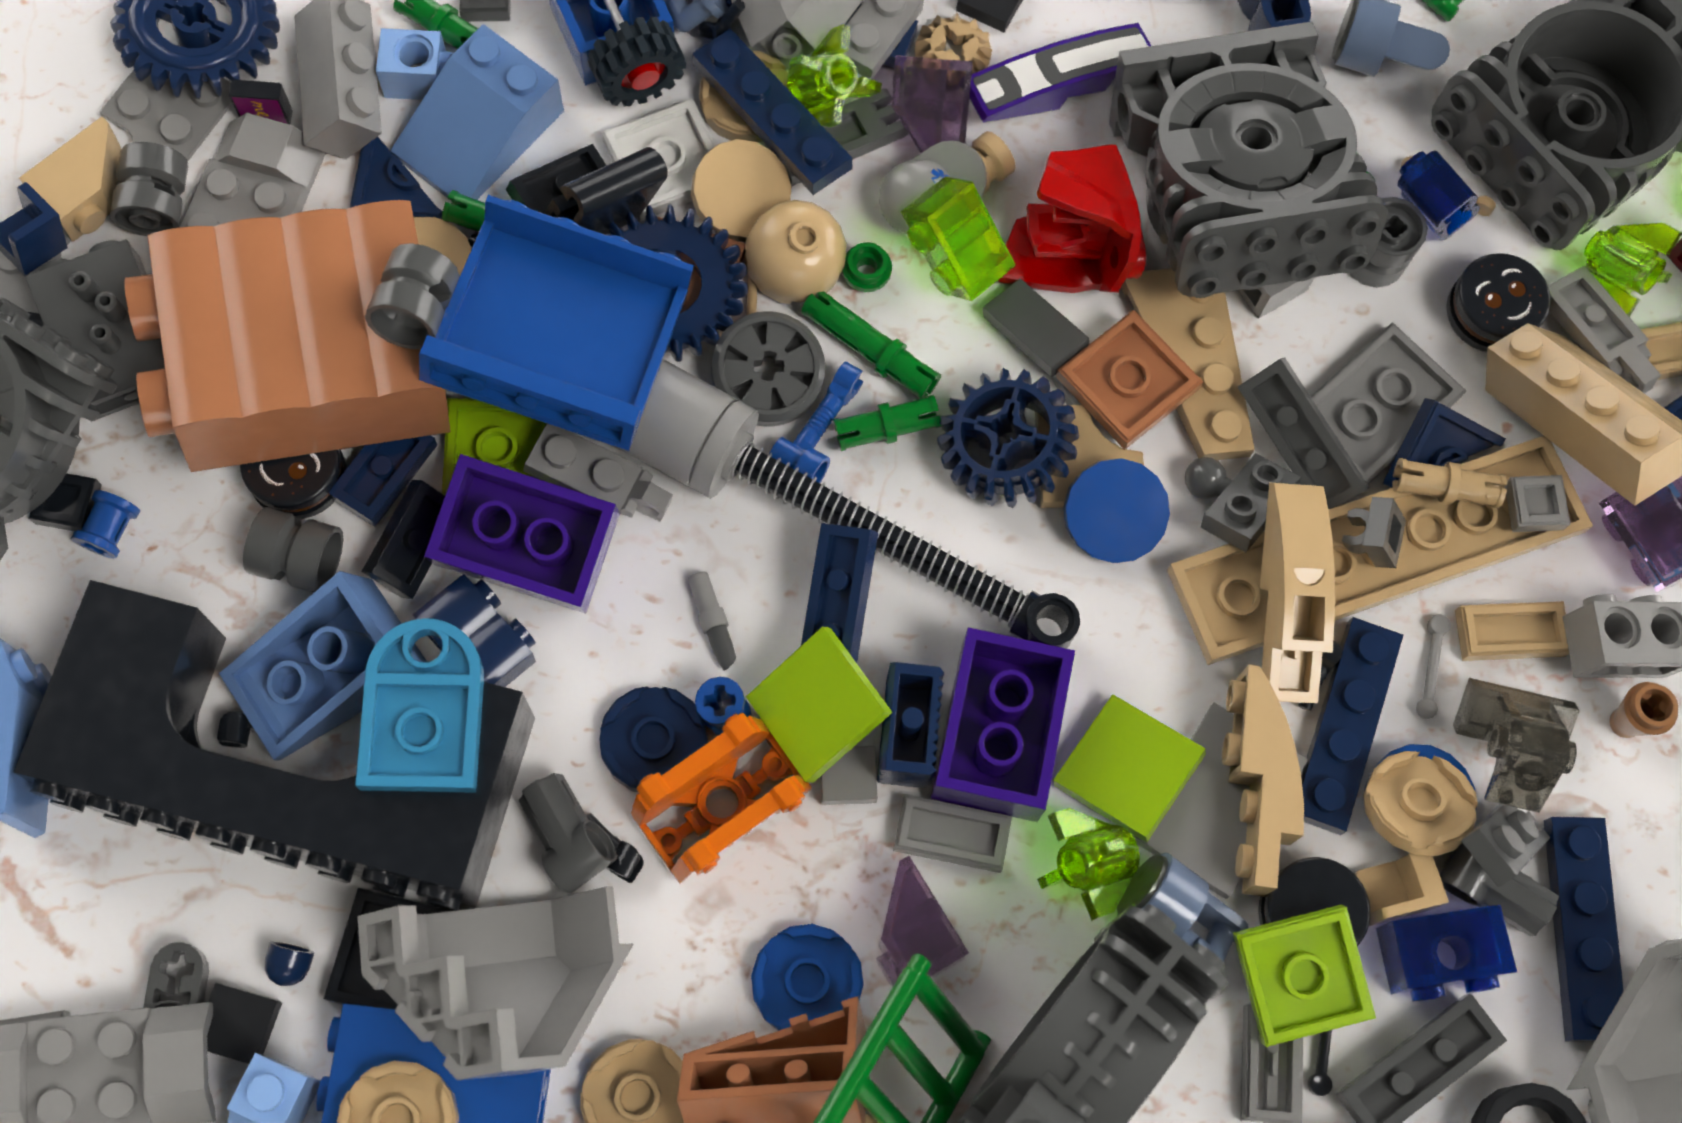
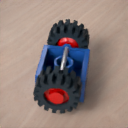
M549 0L551 11L585 86L597 82L606 101L610 100L611 104L618 106L622 102L625 107L632 106L634 100H637L639 105L647 103L648 96L653 95L655 99L662 96L661 89L671 90L676 85L673 79L681 80L683 77L682 69H686L687 63L675 38L673 19L664 0Z

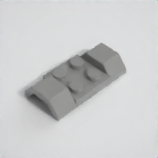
M249 113L243 114L230 122L215 159H209L180 227L217 226L241 219L259 217L281 218L302 212L326 152L305 146L303 132L293 125Z
M206 1002L152 1009H130L0 1025V1123L216 1122L215 1106L208 1085L207 1035L213 1017V1003Z

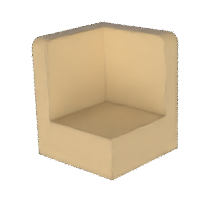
M1409 853L1396 861L1369 867L1354 873L1363 884L1369 898L1371 908L1369 926L1430 911L1449 902L1433 856Z

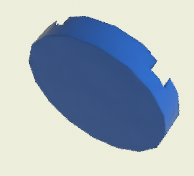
M1122 458L1098 461L1083 470L1068 487L1063 505L1065 527L1076 545L1089 556L1111 563L1135 561L1152 551L1165 535L1170 517L1168 494L1158 476L1143 464Z
M814 924L790 926L772 937L757 954L751 975L754 1002L764 1020L777 1031L791 1027L789 1019L805 1013L808 1020H812L843 1010L842 1001L857 996L860 1001L864 986L861 962L850 944L834 930Z

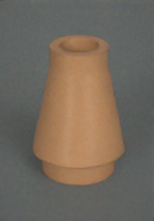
M1653 682L1638 683L1627 692L1619 707L1612 712L1609 720L1611 729L1622 738L1663 734L1669 731L1676 723L1679 709L1677 699L1665 686Z

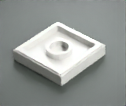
M693 98L601 132L603 142L612 162L646 147L655 149L664 159L668 170L667 179L648 204L653 208L655 215L666 212L668 204H671L673 208H677L693 202L691 198L692 176L703 156L715 147V143ZM646 208L639 217L640 221L646 218Z

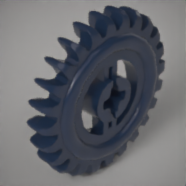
M117 0L113 5L116 16L110 21L112 31L115 34L113 44L116 50L121 52V59L125 67L131 68L134 66V72L139 81H143L150 76L156 91H160L166 79L169 78L172 92L177 98L180 96L185 82H190L197 99L201 98L204 82H209L215 93L221 96V78L226 77L230 81L240 80L238 70L242 69L252 78L256 79L258 71L253 58L262 64H270L268 49H277L278 40L275 33L280 31V22L276 16V3L273 0H216L225 6L232 15V23L228 25L218 20L216 9L208 0ZM160 19L172 24L178 45H174L162 36L158 27Z
M668 204L663 220H658L651 205H648L645 223L640 224L632 212H629L626 216L628 226L626 231H623L614 222H611L609 225L610 235L623 237L631 244L657 253H670L681 261L684 259L689 264L694 265L701 278L702 287L698 299L689 309L680 313L666 352H670L676 362H680L683 358L684 349L688 348L692 354L700 356L702 355V341L716 346L720 338L716 330L725 331L734 323L733 319L729 316H737L743 313V303L738 299L748 293L747 283L740 281L747 274V267L743 262L736 263L740 257L739 246L732 245L725 249L729 240L727 229H722L715 236L711 237L713 220L710 216L699 227H695L694 211L692 208H689L682 221L678 222L676 221L674 208L671 204Z

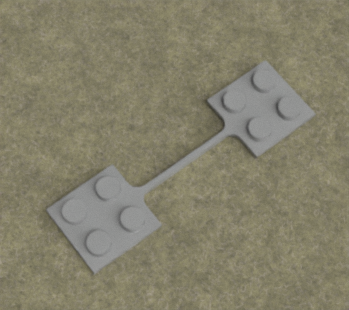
M133 70L99 113L102 117L129 132L132 136V143L151 142L161 144L180 152L189 161L231 107L232 102L229 97L231 82L221 78V96L215 93L209 82H204L200 99L195 97L190 82H185L181 94L177 98L172 92L169 78L166 79L161 90L156 91L150 76L143 81H139ZM64 234L68 246L71 240ZM0 251V299L2 297L27 312L39 313L25 276ZM61 253L56 255L49 261L62 259ZM39 266L27 275L38 272L41 266Z

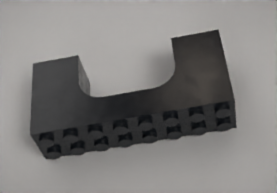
M89 580L14 771L15 774L33 783L30 789L31 793L51 799L49 803L67 810L83 813L85 807L104 813V818L120 824L136 827L138 821L157 827L156 831L161 834L185 841H190L194 832L195 836L210 841V846L238 855H243L247 846L250 847V851L264 855L265 861L291 869H297L299 861H304L306 866L317 869L318 875L339 882L351 883L353 875L361 877L362 881L372 884V889L392 896L404 898L406 890L410 889L417 891V895L427 898L426 903L432 906L452 911H458L461 903L477 907L535 721L534 714L522 691L484 682L476 793L360 791L355 786L356 775L335 781L317 780L202 749L197 732L198 715L226 637L197 607Z

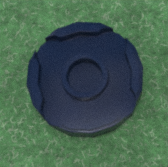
M646 686L635 688L616 699L603 717L599 737L601 757L612 777L634 792H638L639 782L645 776L657 772L662 776L708 743L705 721L697 712L695 703L678 690L667 687L649 688Z

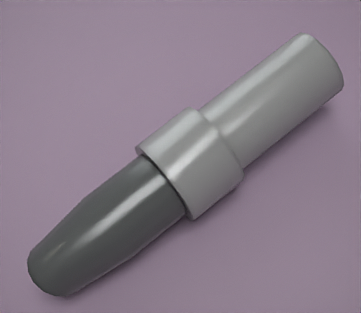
M699 572L690 576L688 582L700 613L698 619L703 633L707 634L712 651L721 668L725 671L736 660L733 643L727 629L729 624L723 608L719 606L708 573Z

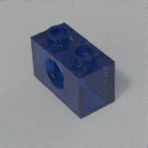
M1501 904L1394 920L1376 928L1390 993L1392 995L1410 992L1412 1002L1445 997L1444 986L1463 983L1466 994L1501 988L1498 978L1517 972ZM1440 941L1448 944L1456 955V964L1453 969L1444 966L1438 958L1437 948Z

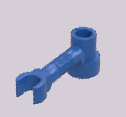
M845 361L837 370L833 381L827 389V394L793 443L784 437L779 438L769 454L772 453V458L776 460L781 458V463L785 465L790 462L789 467L794 470L798 467V472L803 475L807 472V477L811 479L816 477V482L821 483L829 468L830 457L815 450L814 447L841 408L846 406L860 390L864 381L859 379L863 370Z

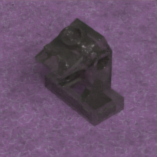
M1473 678L1468 679L1453 727L1456 734L1488 741V756L1496 758L1493 774L1484 796L1486 801L1540 813L1562 773L1569 774L1575 764L1577 746L1575 742L1569 741L1580 712L1575 702Z

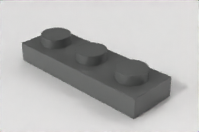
M1285 357L1280 358L1238 386V389L1291 471L1301 477L1300 485L1324 486L1328 509L1343 505L1370 488Z
M1471 993L1466 994L1344 1086L1335 1095L1356 1123H1402L1508 1040Z

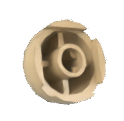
M790 200L774 205L756 220L745 242V257L748 263L747 271L750 279L763 294L779 303L805 302L810 294L819 298L816 296V293L829 292L836 284L845 266L847 243L842 228L829 211L813 202Z

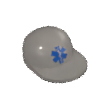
M950 140L931 146L913 159L896 165L884 177L879 196L883 217L893 228L907 235L928 236L942 230L974 209L983 197L987 183L985 164L978 152L965 143Z

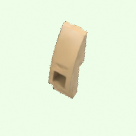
M1269 482L1260 589L1268 591L1261 669L1273 687L1279 702L1318 703L1323 652L1333 653L1335 624L1334 552L1324 486Z
M1249 664L1236 680L1230 681L1228 686L1226 710L1227 712L1234 713L1232 733L1227 732L1224 738L1222 764L1230 766L1228 783L1250 786V790L1244 789L1240 801L1239 817L1241 822L1247 823L1246 844H1240L1237 850L1235 873L1237 877L1243 878L1242 894L1265 897L1278 888L1280 844L1290 846L1304 836V800L1296 747L1286 715L1261 667Z

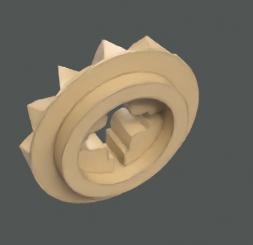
M958 13L952 18L945 19L937 15L928 26L922 25L919 36L915 41V58L918 66L930 79L944 85H962L961 83L966 76L988 68L991 60L992 49L989 43V32H983L978 27L976 19L968 22L962 20ZM946 38L952 40L955 45L964 44L961 51L962 59H960L959 55H955L952 50L944 51Z

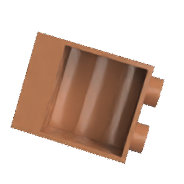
M379 201L348 209L310 210L281 218L259 217L241 219L217 226L179 227L147 235L152 274L126 277L124 280L125 296L132 330L137 342L161 339L165 368L137 372L138 399L148 436L157 437L175 434L191 472L450 432L445 389L419 380V352L421 349L403 348L387 342L376 335L365 319L366 310L375 289L382 283V273L392 250L401 244H418L411 201Z

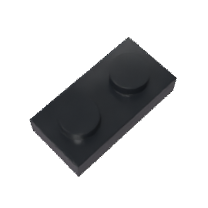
M411 480L361 572L401 598L413 599L432 565L424 555L445 495L423 480Z

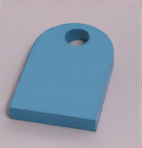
M428 618L407 621L388 631L371 651L365 671L355 786L360 791L476 793L484 670L481 658L474 644L456 626L442 620ZM424 636L438 637L442 640L443 644L440 655L430 662H419L412 657L414 644Z

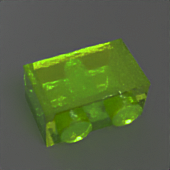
M945 176L900 212L909 227L907 230L909 241L917 251L925 256L932 269L930 271V278L933 284L946 296L951 295L973 301L1016 266L972 181Z

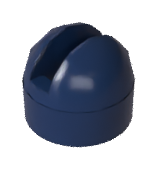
M269 942L264 970L269 980L278 986L297 984L305 978L310 970L315 952L287 943Z

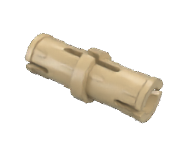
M1400 458L1396 463L1393 477H1400L1399 481L1394 480L1392 482L1394 492L1402 491L1438 497V501L1444 504L1451 505L1455 500L1500 508L1507 492L1506 489H1499V486L1507 485V477L1505 475L1463 470L1459 463L1447 462L1444 466L1407 461Z

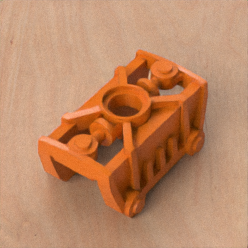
M744 713L732 715L724 722L725 725L722 727L723 733L662 776L658 772L655 774L651 773L639 782L640 784L637 787L639 794L636 795L631 815L679 884L684 882L694 871L697 875L710 872L718 865L717 862L720 860L718 853L727 847L729 848L736 840L743 835H747L761 822H765L774 813L779 814L781 811L786 813L796 810L803 804L804 793L806 794L812 789L809 782H805L761 719L753 716L746 717ZM766 740L771 749L763 757L762 768L753 775H750L745 770L734 778L739 758ZM788 777L760 799L753 800L755 796L761 793L758 785L766 779L778 781ZM718 789L729 790L738 799L736 811L727 818L713 816L706 807L708 797ZM671 806L693 807L683 814L686 822L677 829L664 827L652 832L646 825ZM710 829L707 837L688 848L679 857L676 864H674L672 860L682 848V839L692 832L699 837Z

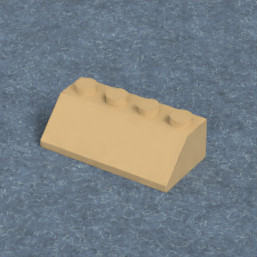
M1527 323L1487 348L1485 391L1634 506L1682 476V420L1565 336Z

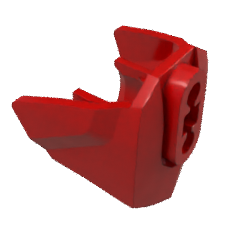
M1106 144L1079 150L1051 152L1046 160L1037 190L1038 198L1048 204L1028 203L1026 207L1027 216L1018 218L1012 227L994 278L998 282L1013 284L1021 278L1031 288L1067 293L1099 290L1102 292L1119 293L1126 278L1139 279L1142 276L1146 264V247L1141 228L1138 203L1117 145Z

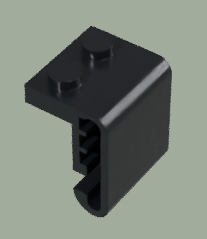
M590 144L510 180L505 190L512 200L521 202L529 209L555 218L564 217L571 219L581 227L606 235L609 233L611 222H614L619 228L627 225L626 216L629 212H632L636 219L640 217L667 179L668 170L662 156L651 147L643 148L606 165L595 146Z

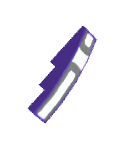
M1139 23L1102 29L1061 40L1014 56L966 76L961 84L983 123L1059 110L1069 97L1106 91L1116 77L1119 51L1150 47L1152 45Z

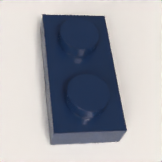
M429 435L365 445L328 494L333 501L376 527L438 444L435 438Z

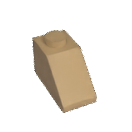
M101 116L19 177L22 184L27 182L59 214L63 232L72 242L83 234H90L96 231L110 214L113 191L117 186L116 173L121 146L109 123Z

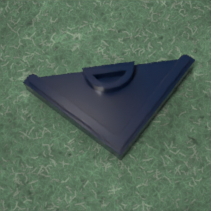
M376 137L361 148L350 208L379 201L407 200L411 201L413 217H436L442 220L443 211L432 202L422 190L418 181L397 156L391 153L379 137Z
M1425 398L1382 484L1392 488V482L1394 480L1399 481L1400 477H1393L1396 463L1400 458L1407 461L1444 466L1447 462L1460 464L1467 461L1471 455L1492 446H1502L1506 438L1436 400Z

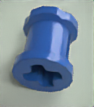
M95 490L91 498L95 504L82 529L74 531L71 540L93 553L114 559L117 558L120 552L117 544L130 519H137L141 510L117 495L102 490Z
M711 678L703 683L697 691L695 698L696 710L705 721L707 728L712 730L716 736L723 733L722 727L725 725L724 722L732 715L744 713L746 717L752 716L750 704L744 698L742 689L737 682L730 678ZM730 700L732 705L726 707L725 715L717 716L715 711L722 708L723 701Z

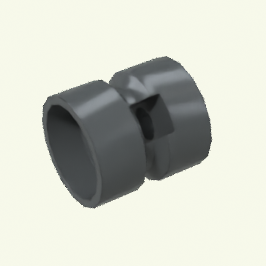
M133 142L123 146L120 150L116 173L119 184L114 188L110 218L118 227L142 236L167 229L179 228L183 205L180 195L185 191L188 172V160L183 154L173 148L151 142Z
M1397 197L1382 198L1388 209V217L1377 250L1366 267L1360 271L1349 273L1352 278L1361 284L1376 288L1388 286L1396 282L1425 242L1428 230L1426 219L1417 206L1405 199Z
M412 243L397 246L392 250L382 273V283L376 287L366 310L365 319L368 326L376 335L387 342L403 348L421 349L427 335L432 337L437 335L445 314L444 309L448 307L460 277L457 267L449 258L427 246Z
M264 507L252 522L246 538L243 552L244 570L249 574L269 580H281L286 575L290 586L315 592L331 579L337 571L343 549V531L340 527L313 519L307 520L301 525L300 519L295 518L292 513L272 507Z

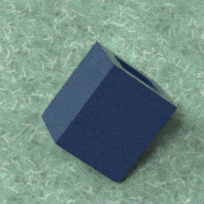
M24 182L17 187L23 209L0 223V251L26 276L68 247L59 214L27 182Z

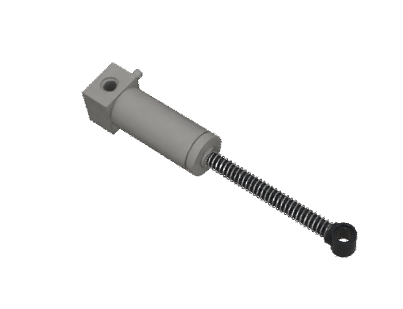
M663 359L629 451L621 450L684 485L692 487V489L710 499L715 497L725 484L738 474L739 480L747 479L748 485L756 484L757 490L765 489L766 495L774 494L775 500L781 498L783 499V504L791 503L792 509L800 508L801 514L809 513L810 519L818 518L819 524L825 522L827 524L871 529L879 532L875 552H880L882 558L889 557L891 563L898 562L899 567H907L909 573L915 571L918 578L921 576L926 577L927 583L930 581L935 582V587H944V592H953V597H962V602L968 600L971 602V607L975 605L980 607V612L986 610L989 612L990 617L993 615L999 617V622L1002 620L1008 622L1007 626L1011 628L1009 633L1020 639L1066 649L1069 647L1078 632L1080 614L1075 604L1066 596L1057 593L1040 595L1033 590L1030 595L1027 593L1025 596L1023 595V590L1019 592L1014 590V585L1010 587L1005 585V580L997 581L995 579L996 575L992 577L986 575L987 570H984V572L977 570L978 565H975V567L968 565L969 560H966V562L959 560L960 555L955 558L950 555V550L947 553L941 550V545L938 548L933 546L932 540L928 543L923 540L924 536L920 538L915 536V531H912V533L906 531V526H903V528L897 526V521H894V523L887 520L888 516H885V518L878 516L879 511L876 513L869 511L870 506L867 509L860 506L861 501L856 504L851 501L852 496L849 499L842 496L843 491L838 494L834 492V487L831 489L825 487V482L822 484L816 482V477L813 479L807 477V472L804 475L798 472V467L795 470L789 467L790 462L785 465L781 463V458H778V460L772 458V453L769 455L763 453V448L760 450L754 448L753 434L759 418L758 410L740 400L738 401L731 395ZM1041 618L1053 620L1061 629V634L1058 636L1045 634L1038 627L1037 620Z

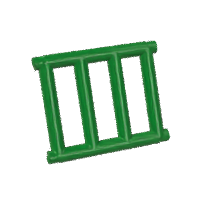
M919 953L913 954L907 966L902 970L813 1123H842L855 1099L865 1107L878 1123H910L869 1076L885 1047L891 1051L933 1100L921 1123H947L992 1040L981 1031H973L928 974L932 964L924 955ZM915 996L960 1050L946 1078L940 1074L899 1025Z

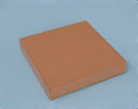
M1134 309L1059 368L1056 374V378L1124 450L1196 393L1203 384V381Z

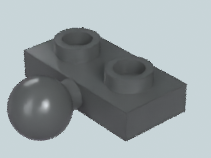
M1257 453L1252 456L1233 480L1227 478L1223 465L1210 457L1194 460L1185 472V484L1193 495L1199 498L1218 496L1204 513L1200 528L1244 552L1250 549L1265 530L1269 482L1299 484L1301 479L1299 475Z

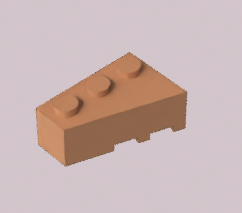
M858 996L842 1001L843 1010L808 1020L805 1013L790 1018L791 1027L756 1038L754 1031L683 1054L677 1103L684 1123H813L866 1033ZM857 1099L853 1102L842 1123H865L866 1109Z

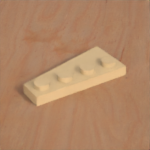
M1171 268L1144 271L1139 279L1126 278L1121 289L1125 297L1129 296L1137 314L1203 381L1201 388L1176 408L1198 458L1210 457L1216 460L1251 457L1255 448L1246 400L1238 389V386L1242 384L1225 292L1213 294L1205 298L1182 295L1175 283V271Z

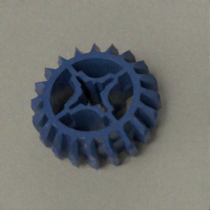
M1003 367L999 374L1000 380L991 382L990 377L982 372L980 376L982 386L975 389L972 385L964 383L962 391L966 399L963 401L950 398L948 406L954 415L941 416L940 425L946 433L938 436L937 443L940 450L945 451L941 457L944 468L953 470L950 475L952 482L956 486L966 484L965 491L970 498L975 499L984 492L986 504L993 507L1000 495H1004L1007 506L1014 508L1017 503V495L1025 493L1028 502L1034 504L1037 500L1035 489L1039 486L1045 491L1053 493L1055 485L1051 475L1067 478L1069 469L1064 461L1076 460L1077 449L1072 442L1079 439L1078 426L1071 424L1076 418L1072 406L1064 405L1066 399L1062 390L1050 391L1049 380L1044 376L1032 384L1030 372L1025 369L1022 370L1016 380H1011L1009 370ZM1002 408V409H1001L997 414H995V415L985 416V415H987L988 413H990V412H992V411H994V410H996V409ZM1025 408L1035 411L1050 425L1049 435L1040 434L1036 427L1026 424ZM1015 428L1017 438L1014 440L1010 437L1011 442L1003 443V446H1001L999 438L1003 436L1007 440L1006 434L1013 433ZM969 440L979 442L980 448L990 451L989 456L992 462L990 469L978 464L969 456ZM1034 459L1023 467L1013 469L1022 460Z

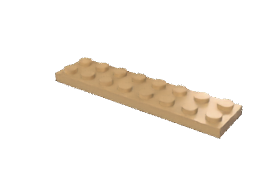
M1541 436L1462 463L1460 466L1463 470L1494 475L1503 474L1507 477V480L1510 477L1562 475L1570 518V525L1564 530L1512 532L1506 496L1500 508L1455 500L1450 505L1440 503L1438 497L1402 491L1394 492L1392 487L1328 509L1335 567V621L1572 538L1592 528L1593 524L1552 442L1545 436ZM1499 486V489H1505V486ZM1372 497L1394 498L1406 519L1397 568L1375 567L1367 553L1355 554L1347 550L1342 542L1343 536H1358L1366 528V526L1352 525L1347 517L1349 510L1362 508L1369 511ZM1265 531L1247 552L1227 544L1171 563L1167 569L1207 665L1264 646L1268 591L1260 589Z

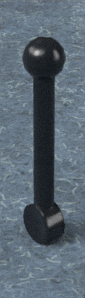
M1332 1030L1320 1033L1316 1073L1312 1074L1307 1082L1309 1091L1316 1096L1329 1094L1333 1087L1332 1080L1327 1075Z

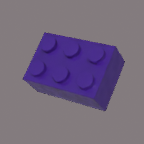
M460 454L424 557L436 566L480 580L482 579L483 581L586 614L620 512L614 503Z
M967 628L961 646L930 799L1038 822L1047 807L1075 650Z

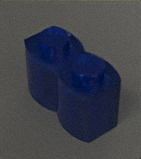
M1420 151L1400 168L1399 172L1402 176L1397 186L1402 191L1401 196L1419 208L1426 219L1427 226L1440 241L1448 239L1479 212L1480 206L1476 203L1478 196L1438 151H1431L1427 155L1424 151Z

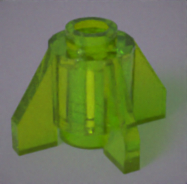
M845 24L832 28L810 57L799 55L790 59L788 90L819 121L820 125L828 128L841 124L843 101L847 98L870 97L881 93L882 90L881 82L864 76L858 78V71L854 62L848 56L842 54L849 51L851 27Z
M1666 223L1612 226L1605 232L1600 230L1593 235L1584 250V256L1587 257L1585 266L1630 317L1641 300L1630 293L1635 291L1640 295H1644L1657 282L1668 283L1673 274L1664 270L1666 260L1658 255L1659 252L1669 255L1681 237L1682 232Z
M1072 808L1056 811L1048 815L1058 842L1068 840L1058 851V869L1037 879L1041 889L1065 882L1072 888L1086 891L1081 894L1091 921L1114 913L1139 868V847L1133 835L1120 825L1106 823Z

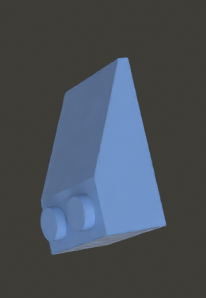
M483 24L449 57L390 151L406 167L447 198L449 193L455 190L460 194L478 200L564 112L559 80Z
M339 571L224 668L219 675L273 760L280 761L362 712L365 671L370 653L376 643L388 631L402 623L372 579ZM414 644L412 648L413 659L419 662H427L417 645Z
M0 638V821L36 838L46 832L49 799L31 793L30 789L33 783L15 774L14 771L52 676L43 663L37 665L33 663L23 648L16 650Z

